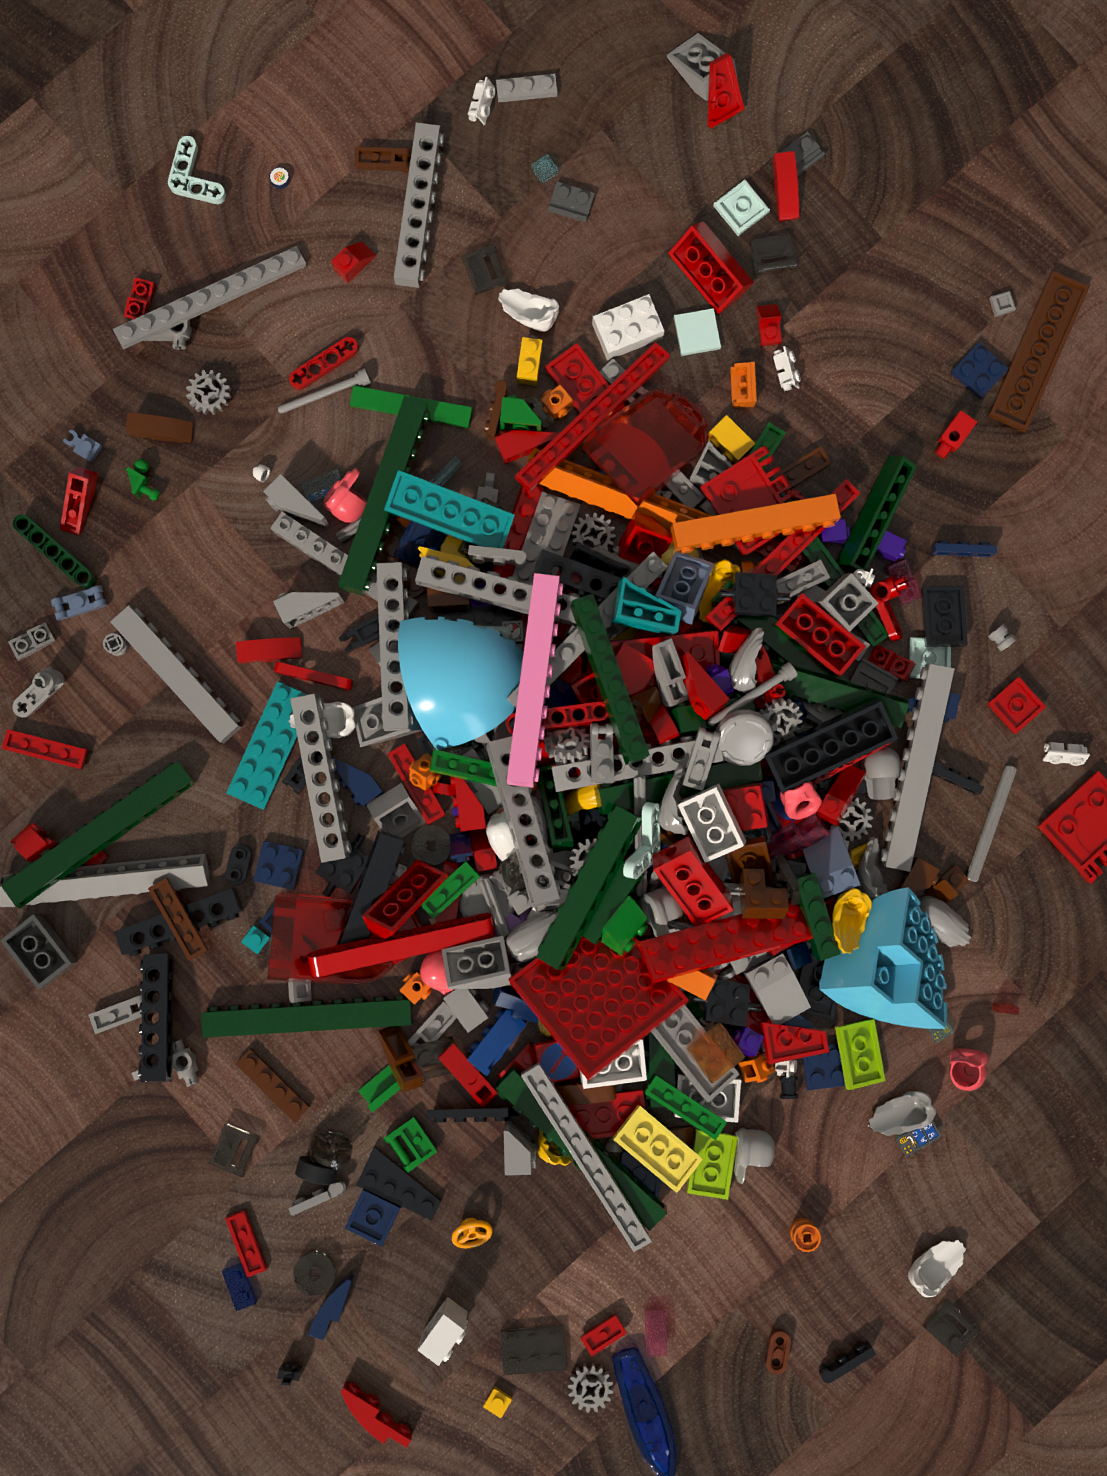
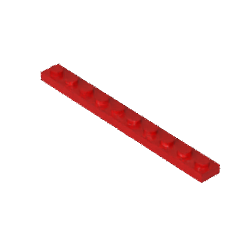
M655 342L515 475V479L531 492L670 359V354Z
M846 478L831 494H836L839 512L841 513L860 492ZM821 525L815 526L814 530L803 532V529L795 530V533L788 535L751 573L778 575L825 528ZM725 597L705 617L718 632H721L737 616L733 614L734 604L732 598Z

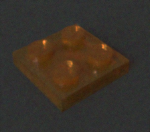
M721 1023L714 1025L686 1048L710 1083L716 1082L745 1058Z

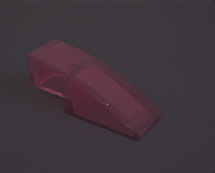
M814 813L799 824L792 821L769 837L766 843L770 860L801 851L830 835L822 819Z

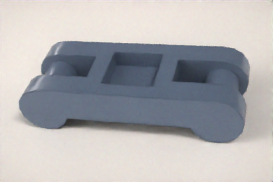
M102 585L52 599V607H55L56 620H64L106 607L107 601L102 595L104 592ZM91 596H94L96 600L93 603L90 600ZM69 604L70 610L64 611L63 605Z

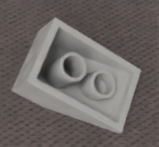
M697 33L667 54V58L693 91L708 101L710 62L722 56L725 52ZM732 58L733 65H734V69H735V73H736V77H737L736 66H735V60Z
M281 474L263 491L267 496L265 500L276 512L280 510L290 517L324 528L330 526L325 517Z
M284 592L277 596V600L273 601L283 623L289 629L345 603L339 593Z
M382 697L352 707L355 712L354 722L360 747L422 731L414 713L413 725H410V730L384 731ZM397 703L392 707L393 713L399 714L403 711L402 704ZM409 704V712H413L411 705Z
M504 936L442 949L448 989H489L511 985L508 979L513 975Z
M780 952L743 972L771 1023L782 1024L811 1008L783 953Z

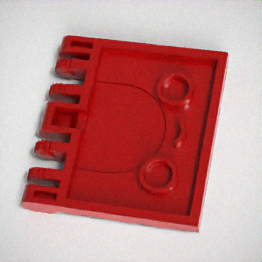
M766 445L700 486L717 515L782 504L794 497L796 494L794 490L782 498L779 496L780 493L791 487L784 474L772 482L769 480L771 476L781 470L779 466L774 467L767 474L764 472L762 467L774 460L772 455L762 462H758L760 458L770 453ZM760 536L755 537V540L743 543L742 540L734 542L744 557L772 538L763 539Z
M1099 771L1090 776L1037 825L1089 884H1092L1097 879L1096 875L1100 876L1103 873L1094 860L1098 857L1102 864L1107 866V856L1103 853L1107 854V779Z

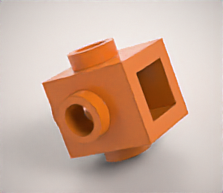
M559 385L553 390H547L542 395V407L540 408L546 417L550 416L553 420L557 417L560 419L569 412L568 409L573 405V400L563 387Z
M427 753L419 760H415L409 768V780L415 786L425 791L431 785L434 786L441 777V774L429 771L432 756Z
M411 971L403 980L406 984L399 990L414 1005L420 998L425 1000L432 992L430 987L421 979L419 971L415 974ZM415 983H419L421 988H416Z
M759 1050L756 1056H748V1058L738 1063L745 1083L766 1081L769 1079L768 1075L775 1072L773 1064L767 1063L766 1053H760Z

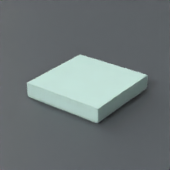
M743 180L713 205L737 236L741 235L770 211L746 180Z
M714 308L674 315L681 356L721 349Z
M910 637L908 659L914 661L916 665L909 678L920 679L921 669L925 667L926 663L951 668V647H925L924 638Z

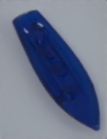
M638 1348L622 1349L612 1356L623 1407L635 1443L642 1457L657 1476H675L677 1462L676 1444L663 1401Z

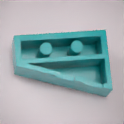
M623 577L618 583L611 623L672 636L678 632L681 610L661 598L651 595L644 588L634 585L627 578Z

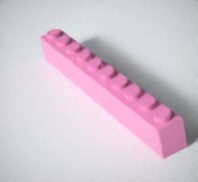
M534 573L507 774L508 785L534 788V781L538 782L540 769H536L537 760L541 761L542 748H539L540 739L544 740L545 727L541 726L542 719L547 718L548 706H544L545 698H549L550 685H547L548 677L552 678L553 665H550V657L555 656L556 644H552L553 636L557 637L558 624H555V618L560 616L561 610L558 596L563 594V583H560V576Z

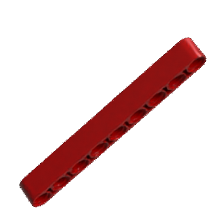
M482 913L396 932L385 940L377 936L314 950L308 953L307 957L311 975L321 977L490 939L495 936L492 915L490 913Z

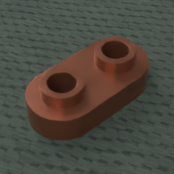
M781 1329L774 1330L770 1334L765 1358L767 1369L776 1375L782 1374L786 1370L791 1346V1339L788 1333ZM778 1337L783 1338L781 1343L776 1342ZM778 1358L779 1362L777 1364H773V1359Z

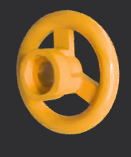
M467 1218L454 1230L452 1242L459 1248L480 1246L490 1239L493 1233L492 1226L486 1221ZM479 1227L485 1228L486 1233L480 1232ZM463 1232L464 1236L458 1238L459 1234ZM478 1238V1239L475 1240V1241L466 1242V1241H468V1240H472V1239Z

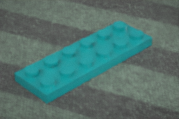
M399 470L396 473L384 507V511L474 545L502 549L515 516L512 513Z
M277 681L226 794L260 809H266L298 738L296 728H291L289 723L290 715L293 714L290 698L307 694Z

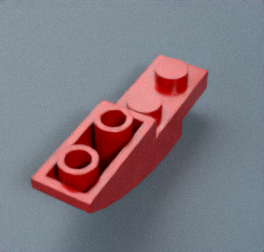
M345 1381L341 1394L350 1412L361 1426L383 1444L390 1437L407 1448L413 1434L410 1428L405 1424L394 1422L389 1414L385 1412L380 1413L381 1403L376 1396L372 1394L367 1395L361 1391L357 1384Z

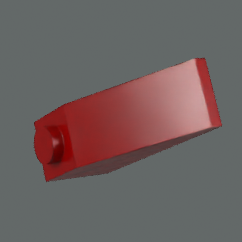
M504 430L497 434L495 443L504 464H508L531 454L534 448L543 449L559 433Z
M81 467L69 472L60 530L81 535L95 494L98 478L97 472Z
M686 652L680 661L686 676L684 683L691 706L696 714L706 721L720 711L729 698L689 652Z
M853 765L845 768L817 811L819 818L838 827L866 772Z

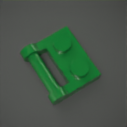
M415 1116L384 1137L385 1141L390 1143L405 1165L404 1169L407 1173L438 1152V1149ZM397 1136H402L416 1159H410L397 1140Z

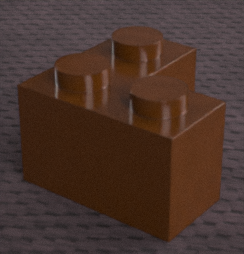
M764 869L742 870L739 878L742 918L784 919L789 909L787 889L766 888Z

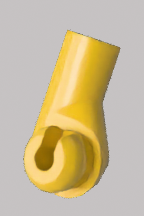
M867 843L852 849L849 853L855 871L859 869L861 857L865 852Z

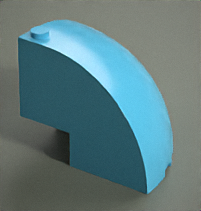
M425 617L400 621L398 653L405 691L419 725L436 750L453 747L476 739L501 724L516 710L506 699L520 684L524 651L516 646L515 641L501 637L500 632L486 626L483 629L474 626V622L457 619L456 622L445 619V617H438V620H426Z
M909 887L893 890L871 900L872 908L866 920L865 930L861 934L859 948L852 950L851 954H843L840 950L841 955L825 959L819 982V990L841 1006L872 1019L908 1027L946 1029L947 1003L943 1001V989H947V984L941 973L945 968L942 954L937 952L935 944L938 943L934 927L930 928L927 912H922L919 907L921 902Z

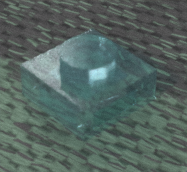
M548 154L531 164V169L542 184L559 173V169Z

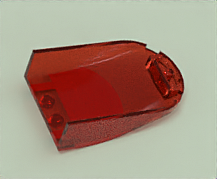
M655 389L646 392L596 427L582 446V449L639 507L667 485L703 451L709 439L706 430L708 425L702 412L688 398L677 392L671 394L664 392V389Z
M281 892L275 896L268 980L326 984H367L382 978L393 968L394 963L393 961H388L321 977L312 976L307 957L308 953L336 946L353 899ZM333 911L340 914L341 919L338 924H332L329 921V915ZM333 913L330 917L334 923L339 920L337 913ZM370 934L369 938L377 937L374 934Z

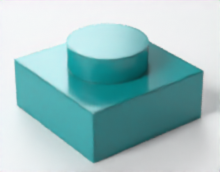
M253 925L241 943L258 955L271 937Z

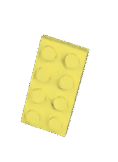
M639 1105L636 1106L612 1137L615 1142L676 1193L703 1160Z

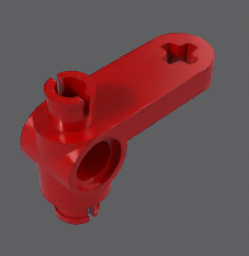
M904 575L897 579L894 576L871 585L870 591H868L878 602L876 607L893 642L901 640L903 634L889 600L901 595V590L909 588L908 582L902 584V582L907 580ZM881 586L887 588V596H883L880 593Z
M763 646L758 651L759 657L755 659L757 667L755 680H757L756 687L775 676L768 654ZM777 684L754 699L755 708L758 710L766 708L765 703L771 705L772 699L779 702V699L785 695V690L781 691L784 688L783 685Z

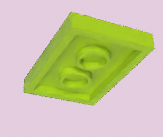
M867 1019L835 1027L846 1089L852 1090L886 1081L875 1019Z
M695 1130L692 1150L703 1160L688 1178L687 1193L728 1200L737 1136L720 1133L718 1138L714 1140L701 1130Z

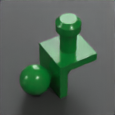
M137 459L134 462V470L129 467L126 469L132 493L138 498H141L144 493L150 496L151 500L156 501L160 497V491L156 488L148 487L150 481L141 475L149 470V463L145 459Z

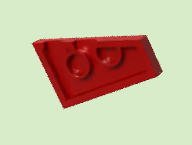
M725 53L710 62L707 126L709 128L715 127L745 109L732 57L729 53Z
M760 1021L768 1064L829 1052L826 1031Z

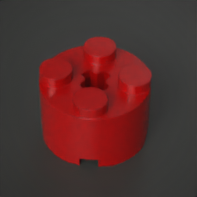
M29 823L10 841L12 844H15L14 848L29 862H35L45 850L53 849L59 845L54 839L46 838L44 835L47 832L35 823Z

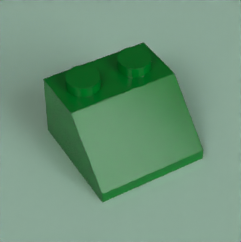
M508 395L507 398L502 397L501 432L504 430L541 431V420L523 399H519L515 395Z
M630 896L626 897L602 930L601 942L620 956L626 951L629 953L636 943L634 941L638 935L642 936L648 928L646 925L648 917Z

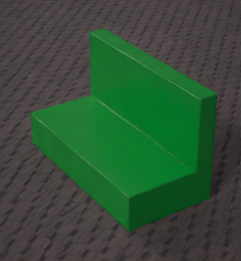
M388 1065L358 1091L369 1103L367 1107L373 1113L398 1092L400 1087L390 1065Z

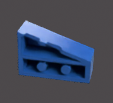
M501 1008L494 1017L497 1021L493 1026L488 1024L481 1033L484 1036L479 1043L475 1041L468 1049L470 1054L467 1061L486 1076L527 1025V1021L512 1017L510 1009L506 1008L504 1010Z

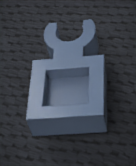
M69 430L74 438L72 441L63 439L64 443L70 447L75 446L73 452L92 463L103 446L85 434L80 439L74 430Z

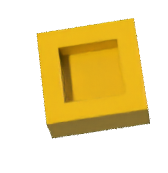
M494 1386L483 1407L499 1418H502L512 1401V1397Z

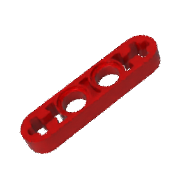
M345 337L292 371L289 376L291 386L296 390H303L354 357L359 351L356 340L352 337ZM347 343H349V345H353L352 351L346 349L345 345ZM340 348L341 352L343 351V357H341L340 352L337 349ZM331 353H335L338 356L337 361L334 363L327 361V356ZM314 364L321 366V370L317 374L310 372V368ZM306 370L311 378L308 379L303 371ZM296 376H299V378H302V379H301V380H302V383H301V384H299L298 382H295V381H296V379H295Z
M276 662L274 672L344 690L351 691L353 680L286 663Z

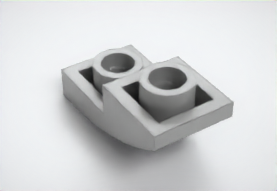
M46 622L27 630L26 634L8 641L17 661L55 642Z

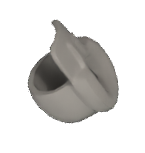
M884 747L861 760L860 768L866 772L864 779L867 785L868 796L873 800L893 798L895 780L899 778L901 762L899 755L893 749Z
M665 886L644 893L640 898V909L648 917L647 923L652 926L655 937L669 934L667 922L685 915V912Z
M739 1128L735 1133L738 1139L735 1152L734 1174L736 1175V1180L741 1184L744 1183L746 1167L748 1165L768 1167L773 1162L775 1143L772 1136L765 1131Z

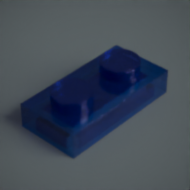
M242 1263L222 1270L236 1311L257 1303L249 1277H246Z

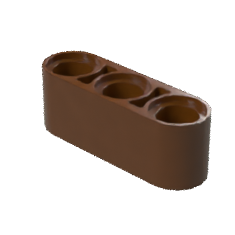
M580 1077L554 1083L567 1106L609 1102L617 1097L615 1085L583 1089Z

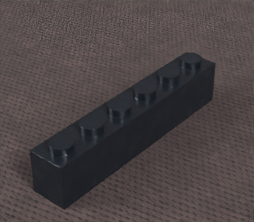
M378 830L336 945L368 939L370 934H372L369 932L362 915L391 887V883H389L391 876H395L399 864L396 862L398 857L403 855L406 844H403L404 840L402 837Z

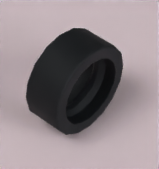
M301 1156L299 1157L295 1175L308 1182L331 1185L335 1179L337 1165L322 1158Z

